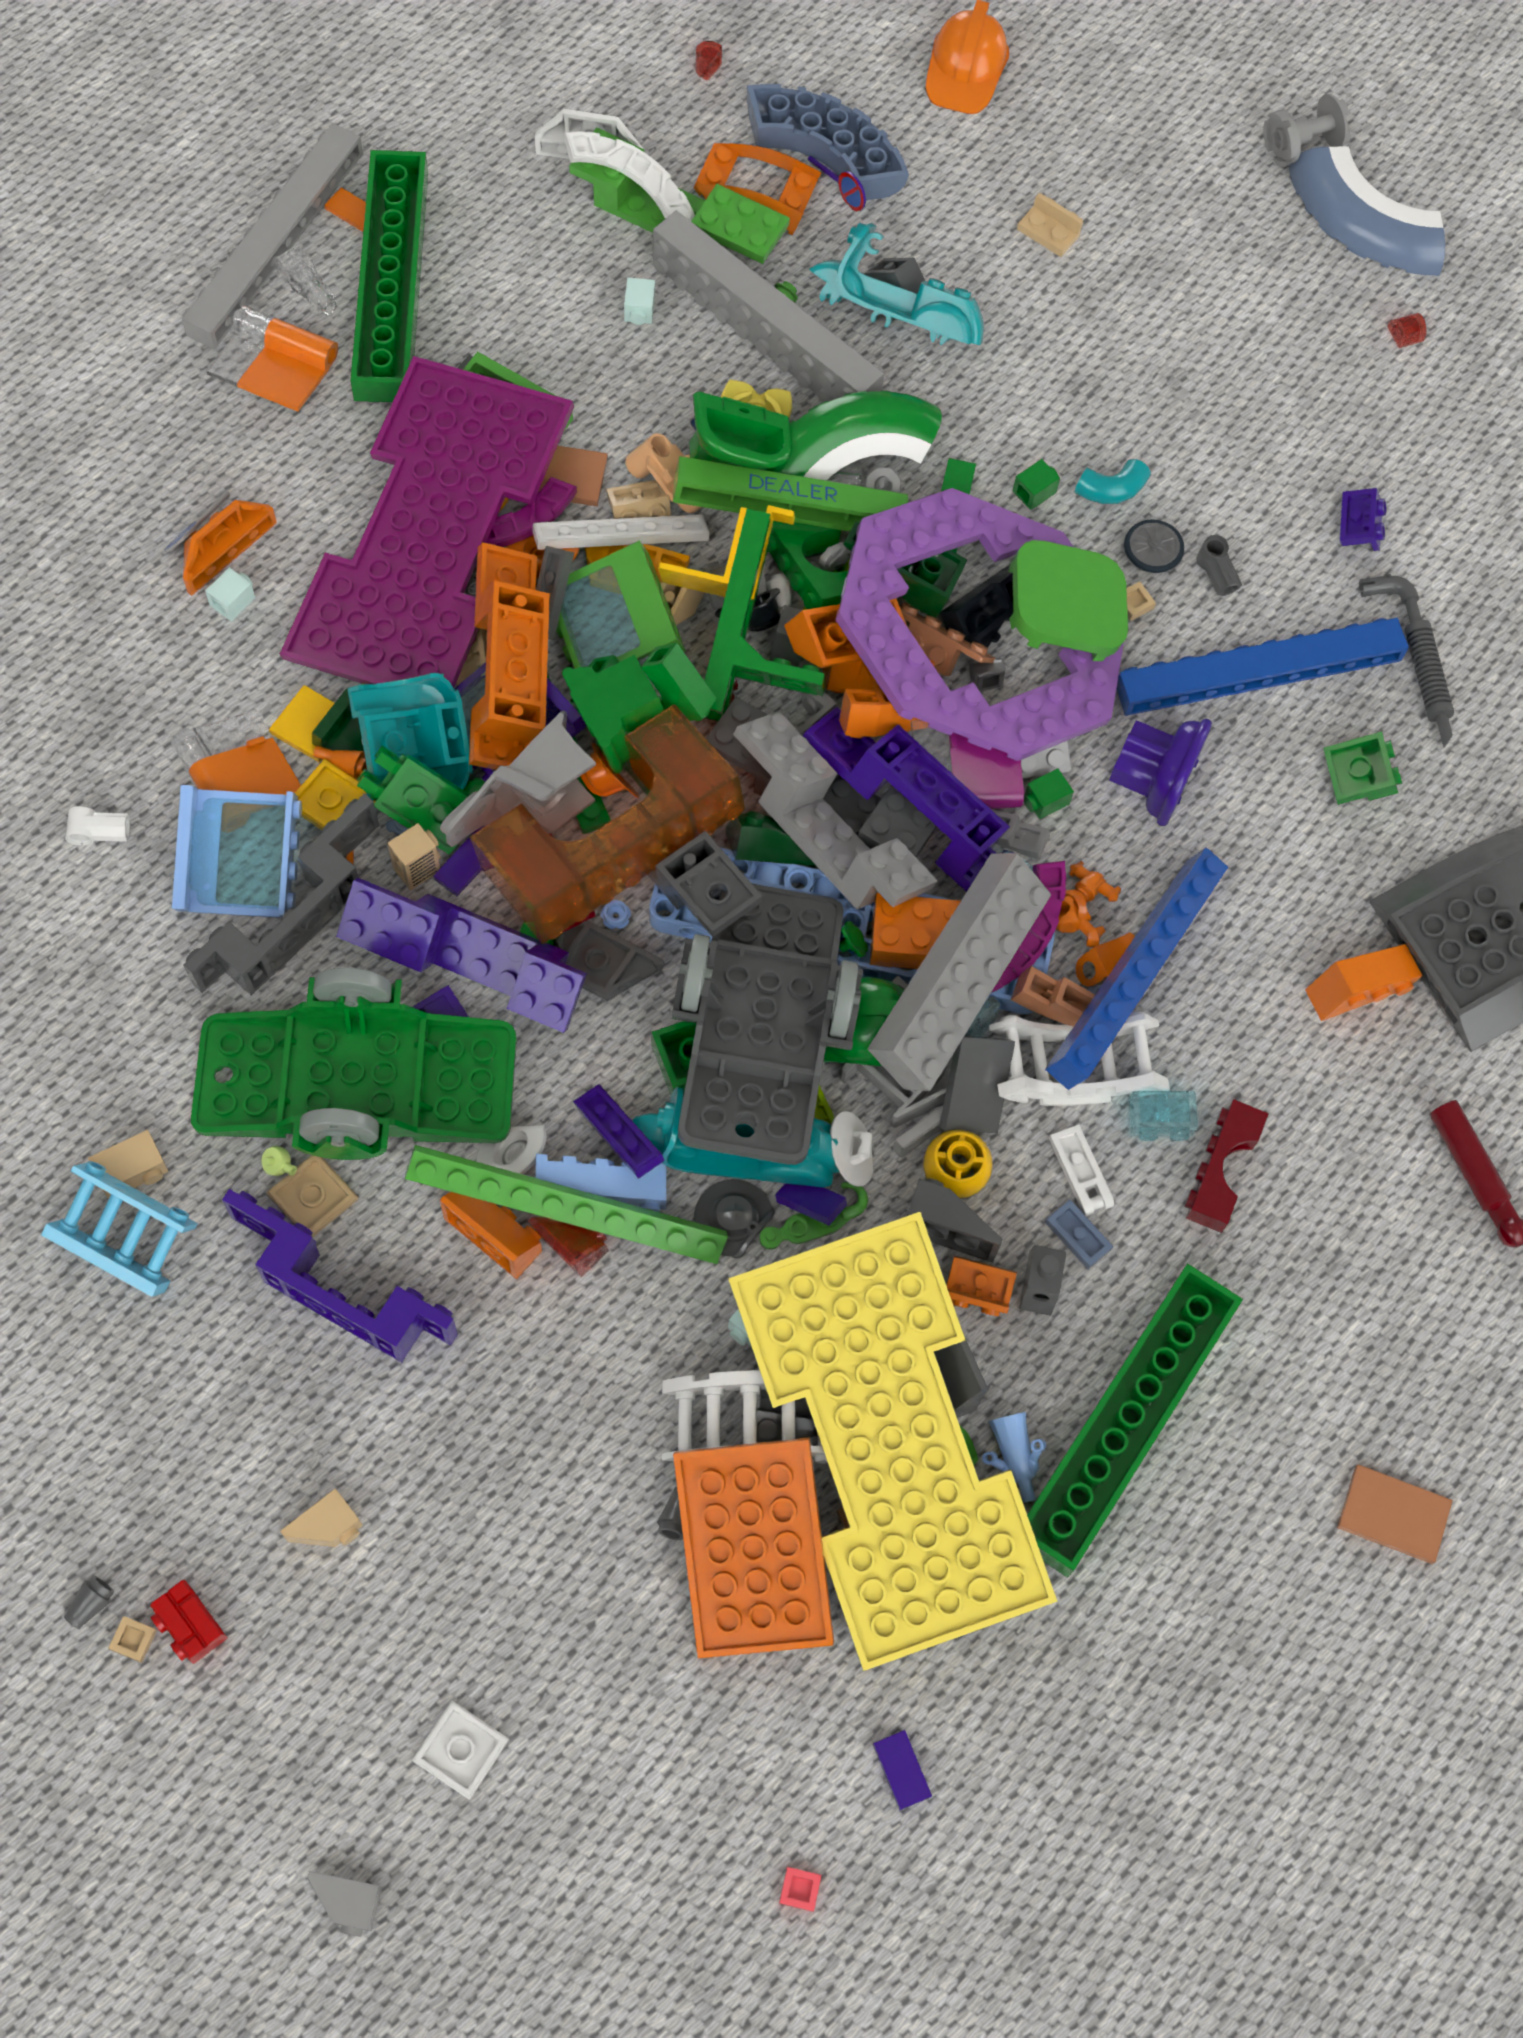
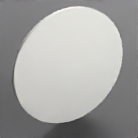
M848 1111L840 1112L833 1119L830 1129L831 1138L838 1141L836 1146L832 1140L833 1158L839 1172L847 1182L857 1187L864 1186L873 1175L872 1134L867 1132L864 1124L855 1114Z

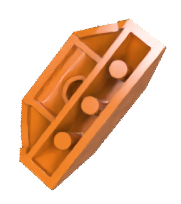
M234 500L222 511L213 514L209 522L203 527L193 531L184 542L183 580L187 592L191 596L194 595L277 524L274 509L268 504Z

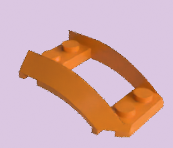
M714 143L693 188L699 196L702 194L707 199L715 185L719 184L789 217L790 222L787 230H789L788 234L793 235L822 172L792 156L773 149L746 144ZM737 157L761 160L791 172L779 200L749 189L725 185Z

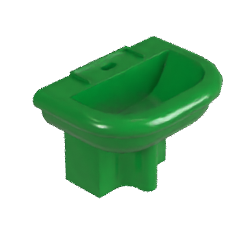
M695 392L693 394L696 432L689 441L690 458L759 470L781 466L790 458L792 444L788 416L724 396L721 398L704 392Z
M635 654L599 673H596L589 667H579L576 669L567 667L562 671L574 703L610 769L615 774H620L623 771V765L629 761L633 754V745L629 734L666 715L657 693L641 668Z

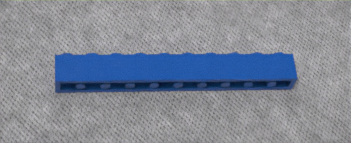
M1380 618L1368 624L1359 625L1354 623L1342 629H1324L1317 634L1306 636L1298 634L1286 640H1268L1261 645L1250 647L1242 645L1234 650L1225 652L1212 651L1205 656H1186L1178 661L1169 663L1161 661L1143 668L1130 667L1119 673L1116 690L1124 714L1128 716L1400 662L1409 646L1398 618L1388 620Z
M1207 847L1185 862L1045 1068L1066 1089L1070 1090L1088 1079L1228 869V866Z

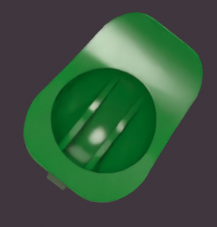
M862 977L859 989L861 990V997L852 1039V1050L826 1046L823 1062L882 1066L869 1052L868 1047L904 990L891 981Z

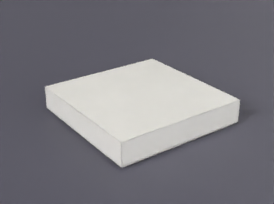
M451 1701L412 1759V1762L468 1800H471L509 1742V1738L454 1701Z

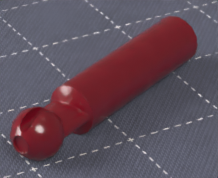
M1453 1100L1436 1108L1429 1115L1483 1212L1489 1213L1497 1228L1499 1240L1508 1247L1517 1248L1523 1245V1219L1518 1216L1510 1202L1511 1194L1457 1100Z

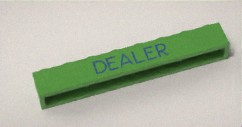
M679 456L674 475L673 502L740 513L741 507L766 513L767 507L770 505L794 511V522L851 531L855 521L860 522L864 517L908 503V494Z

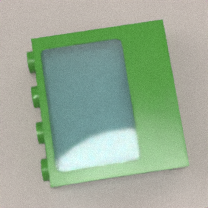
M640 540L569 574L556 631L560 638H564L566 646H563V652L569 663H573L575 669L588 667L595 658L615 655L619 662L634 654L640 660L649 656L655 647L678 643L683 652L686 651L650 554Z

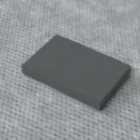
M969 1035L963 1037L953 1053L940 1128L944 1130L958 1129L969 1132L998 1133L1004 1098L999 1096L997 1084L1008 1081L1015 1041L1004 1038Z

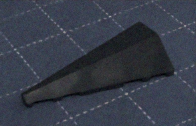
M1010 564L940 612L946 630H949V628L957 630L965 635L964 640L971 644L972 642H977L987 648L991 642L997 643L1001 638V635L998 633L1005 620L1009 621L1014 612L1013 573L1008 572Z

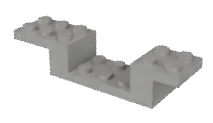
M780 711L737 726L733 735L772 776L758 803L857 910L875 902L876 893H880L894 907L934 888L938 880L898 838L870 849L823 799L837 772Z

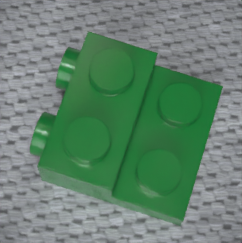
M1382 731L1323 748L1338 805L1365 797L1372 801L1398 793L1397 785L1402 784L1398 766L1393 768L1391 766L1390 759L1395 757L1391 740H1384Z

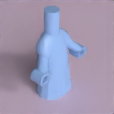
M1026 1412L988 1421L1004 1460L999 1459L997 1453L991 1451L982 1455V1461L1002 1472L1009 1469L1012 1471L1015 1482L1019 1485L1023 1503L1036 1500L1031 1480L1038 1472V1459L1046 1448V1442L1043 1439H1035L1030 1444ZM1037 1442L1040 1443V1448H1037ZM989 1455L992 1456L991 1461L988 1459Z

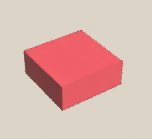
M787 1867L779 1904L814 1912L822 1875Z

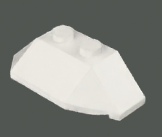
M569 109L560 111L535 133L536 154L569 159L563 139L565 132H593L596 127L642 149L643 147L619 117Z

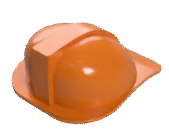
M977 0L974 10H964L954 14L945 22L940 32L936 35L926 78L927 96L934 105L967 114H977L990 103L1000 76L1009 59L1010 52L1001 24L996 18L988 15L989 2Z

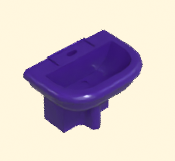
M1206 718L1201 722L1194 720L1186 721L1179 726L1175 735H1170L1136 720L1131 732L1127 736L1109 781L1146 796L1145 805L1148 812L1157 818V823L1160 826H1166L1176 805L1180 804L1181 794L1193 768H1196L1199 762L1198 757L1212 727L1211 720Z

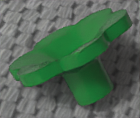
M847 921L841 929L845 938L839 942V949L843 953L852 950L857 956L862 958L868 951V945L864 941L861 930L855 927L851 921Z

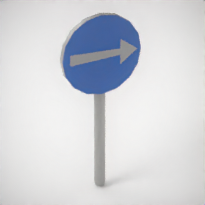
M225 491L194 523L182 531L164 551L166 553L170 552L186 539L230 493Z

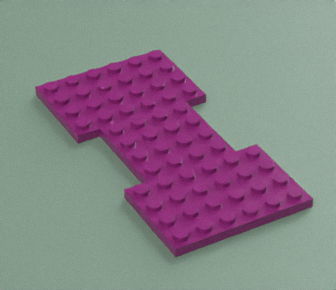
M413 356L370 451L372 459L394 465L353 559L350 560L325 552L279 653L281 658L361 684L385 683L430 673L444 674L443 677L454 688L479 631V628L474 627L476 597L464 594L477 564L478 546L482 542L486 543L505 497L533 505L574 409L573 401Z

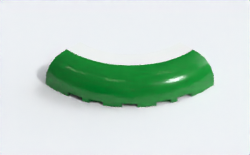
M889 390L852 392L832 401L827 400L809 409V412L797 421L793 420L789 423L792 444L790 458L783 465L769 468L765 471L827 481L841 468L870 456L896 455L912 459L921 464L940 428L942 420L941 410L938 406L922 398Z

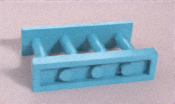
M88 1161L87 1163L74 1165L70 1172L83 1178V1181L65 1219L47 1223L41 1236L151 1297L164 1293L168 1288L170 1280L161 1276L162 1272L160 1269L178 1231L184 1233L194 1230L198 1223L189 1219V1214L186 1211L176 1207L169 1208L105 1172L106 1168L96 1162ZM96 1185L111 1195L93 1234L88 1235L79 1230L77 1223ZM122 1201H125L139 1210L121 1248L115 1250L106 1245L107 1241L105 1238ZM150 1216L165 1223L166 1227L148 1265L143 1266L134 1261L132 1254Z

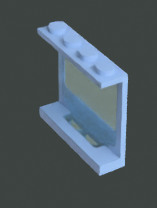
M181 785L172 909L178 912L282 918L287 910L292 907L295 908L296 896L295 893L291 892L292 880L297 879L298 864L293 862L294 850H298L300 844V833L295 831L296 819H301L302 801L298 800V796L294 792L288 791L286 795L201 790L191 785Z

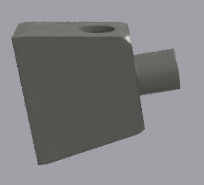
M1034 1245L1028 1255L1019 1309L1051 1316L1060 1294L1066 1260L1065 1251ZM1035 1294H1044V1295H1046V1296H1048V1297L1045 1298V1299H1042V1298H1037V1297H1035L1034 1295H1035Z

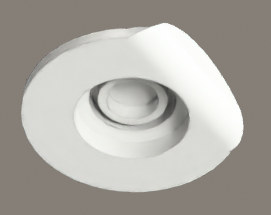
M545 1125L511 1127L509 1135L502 1142L494 1144L482 1143L476 1162L524 1175L536 1163V1154H542L546 1143Z

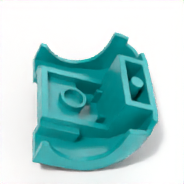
M430 673L404 680L362 684L347 688L352 718L359 719L367 770L376 775L381 781L389 772L375 762V754L383 745L393 751L398 757L401 754L405 756L407 754L411 755L461 789L466 786L469 774L473 773L472 765L469 764V740L462 700L458 689L455 690L451 683L443 677L444 674ZM366 792V795H367L372 801H374V799L371 798V795Z

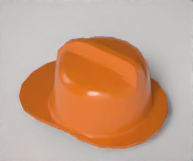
M592 743L594 752L590 757L596 762V766L580 776L586 787L592 793L604 797L627 789L632 795L640 799L639 794L620 774L612 772L599 746L596 743Z

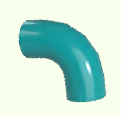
M1137 459L1127 460L1121 471L1113 476L1100 474L1087 467L1081 475L1074 493L1100 504H1119L1133 498L1144 487L1151 476V471L1145 463Z

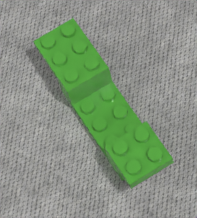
M597 127L593 131L603 137L625 141ZM629 143V144L635 146L636 148H638V149H640L641 151L644 152V149H642V148H640V147H638V146H636V145H634V144H632V143ZM570 163L569 173L593 184L594 206L652 233L653 229L665 220L661 210L651 196L639 184L623 173L594 163ZM719 184L715 185L706 200L678 188L680 192L683 191L694 211L695 216L691 221L721 246L728 247L761 264H764L789 226V217Z

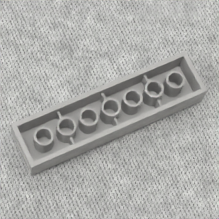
M997 853L989 856L868 1047L869 1052L903 1089L931 1091L1051 896V893L1018 853Z

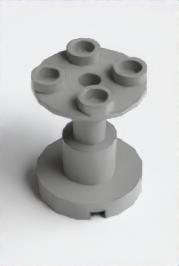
M1324 94L1318 101L1317 118L1307 120L1305 117H1300L1293 120L1291 115L1285 110H1278L1268 114L1267 117L1270 119L1264 121L1263 135L1267 151L1273 150L1277 158L1273 159L1274 162L1280 167L1294 164L1299 159L1301 146L1309 144L1313 136L1321 133L1331 147H1339L1349 143L1351 134L1346 119L1348 114L1347 103L1343 99L1338 100L1332 94Z

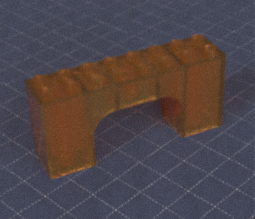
M675 704L624 736L629 750L632 771L650 790V793L642 801L589 836L576 841L555 839L541 827L522 803L470 836L482 871L542 944L550 939L557 938L566 928L575 922L584 920L590 912L601 905L608 904L625 889L635 886L643 877L652 871H656L655 865L704 831L712 835L718 827L729 820L736 819L745 810L739 775Z

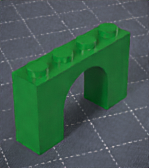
M773 521V531L767 552L770 553L777 563L778 569L787 577L792 589L801 597L806 609L840 604L848 570L843 572L825 571L813 566L805 557L825 552L828 547L837 544L841 530L796 522L792 525Z
M678 643L655 647L641 668L659 691L661 696L658 697L666 715L641 728H657L662 725H677L682 722L704 719L710 713V708L717 699ZM615 655L595 658L588 667L599 673L617 664L619 660Z

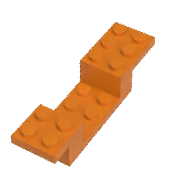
M484 542L478 546L474 627L487 630L485 695L471 708L469 764L497 770L501 765L510 766L530 742L546 727L550 593L536 590V555Z

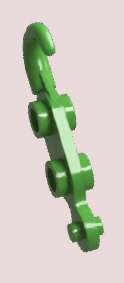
M843 1182L841 1187L854 1190L858 1195V1200L854 1205L845 1207L829 1226L799 1213L789 1217L781 1228L772 1226L764 1228L759 1236L760 1244L765 1249L773 1250L786 1240L794 1244H802L837 1232L849 1220L856 1218L864 1212L868 1204L867 1192L863 1186L857 1187L849 1182Z

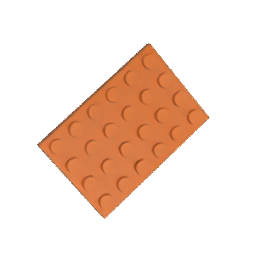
M810 1438L674 1452L673 1458L697 1657L709 1658L833 1646L835 1642Z

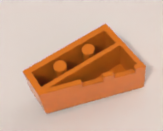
M1404 944L1336 961L1309 985L1305 991L1320 1020L1324 1021L1366 1004L1381 1001L1393 994H1397V996L1404 995L1414 989L1413 984L1423 975L1407 945Z

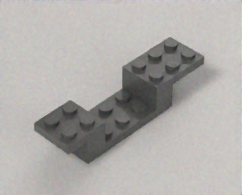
M736 696L704 740V747L755 776L753 792L762 796L772 776L733 734L737 726L768 714ZM837 773L823 798L870 849L898 838L917 858L937 828L931 820L893 786L888 788L882 798L874 794L870 799L866 800Z
M365 793L358 800H352L345 807L344 813L336 821L331 820L323 828L322 834L314 842L309 841L302 847L298 860L305 880L313 887L308 890L304 900L296 908L292 907L284 913L281 922L273 930L268 929L261 935L257 945L250 941L229 921L224 927L216 928L204 946L194 949L187 956L186 963L183 966L193 985L201 993L226 973L252 996L341 911L342 905L347 902L353 880L359 878L356 867L346 857L379 826L374 802Z

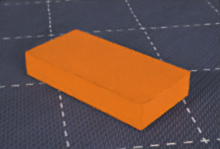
M341 187L327 201L324 207L327 211L363 232L366 202Z

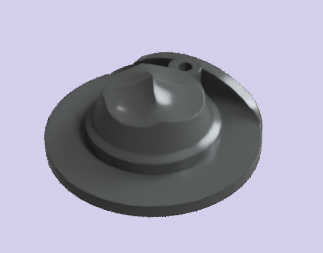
M736 1179L724 1180L710 1186L700 1196L694 1211V1222L727 1231L728 1238L721 1255L739 1258L772 1218L775 1210L765 1193L754 1184Z

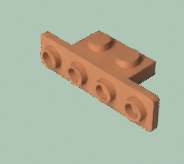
M906 602L899 605L904 619L910 622L908 629L929 660L934 661V667L940 674L944 676L951 675L961 652L980 663L994 662L995 657L987 653L988 648L977 642H972V644L964 640L965 635L951 628L946 630L941 627L942 622L929 615L924 617L918 614L919 610Z

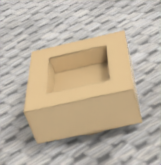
M1140 581L1126 588L1129 621L1155 608L1156 602Z
M123 1616L108 1649L142 1663L157 1630Z

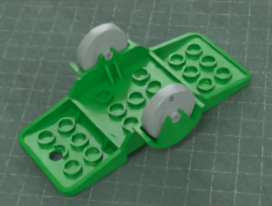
M333 968L325 970L316 977H309L307 1002H301L288 1010L217 1013L209 1016L203 1022L195 1077L191 1124L197 1133L204 1136L286 1138L287 1134H293L292 1147L296 1150L317 1157L337 1160H361L380 1156L387 1151L388 1137H412L413 1141L500 1143L507 1138L511 1129L517 1045L516 1032L512 1025L502 1020L430 1014L408 1005L400 1004L402 979H396L391 984L384 976L369 970L358 968ZM223 1068L231 1069L233 1075L229 1081L219 1083L215 1080L216 1072L221 1071Z

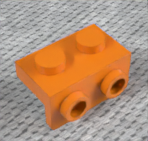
M954 1255L946 1286L954 1306L968 1308V1305L972 1304L981 1307L982 1313L999 1317L1000 1312L1008 1314L1009 1302L1017 1272Z

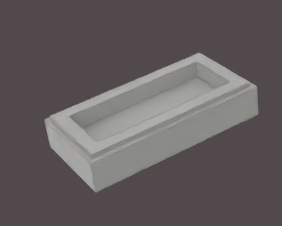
M943 1106L895 1139L893 1150L899 1157H904L942 1129L939 1126Z

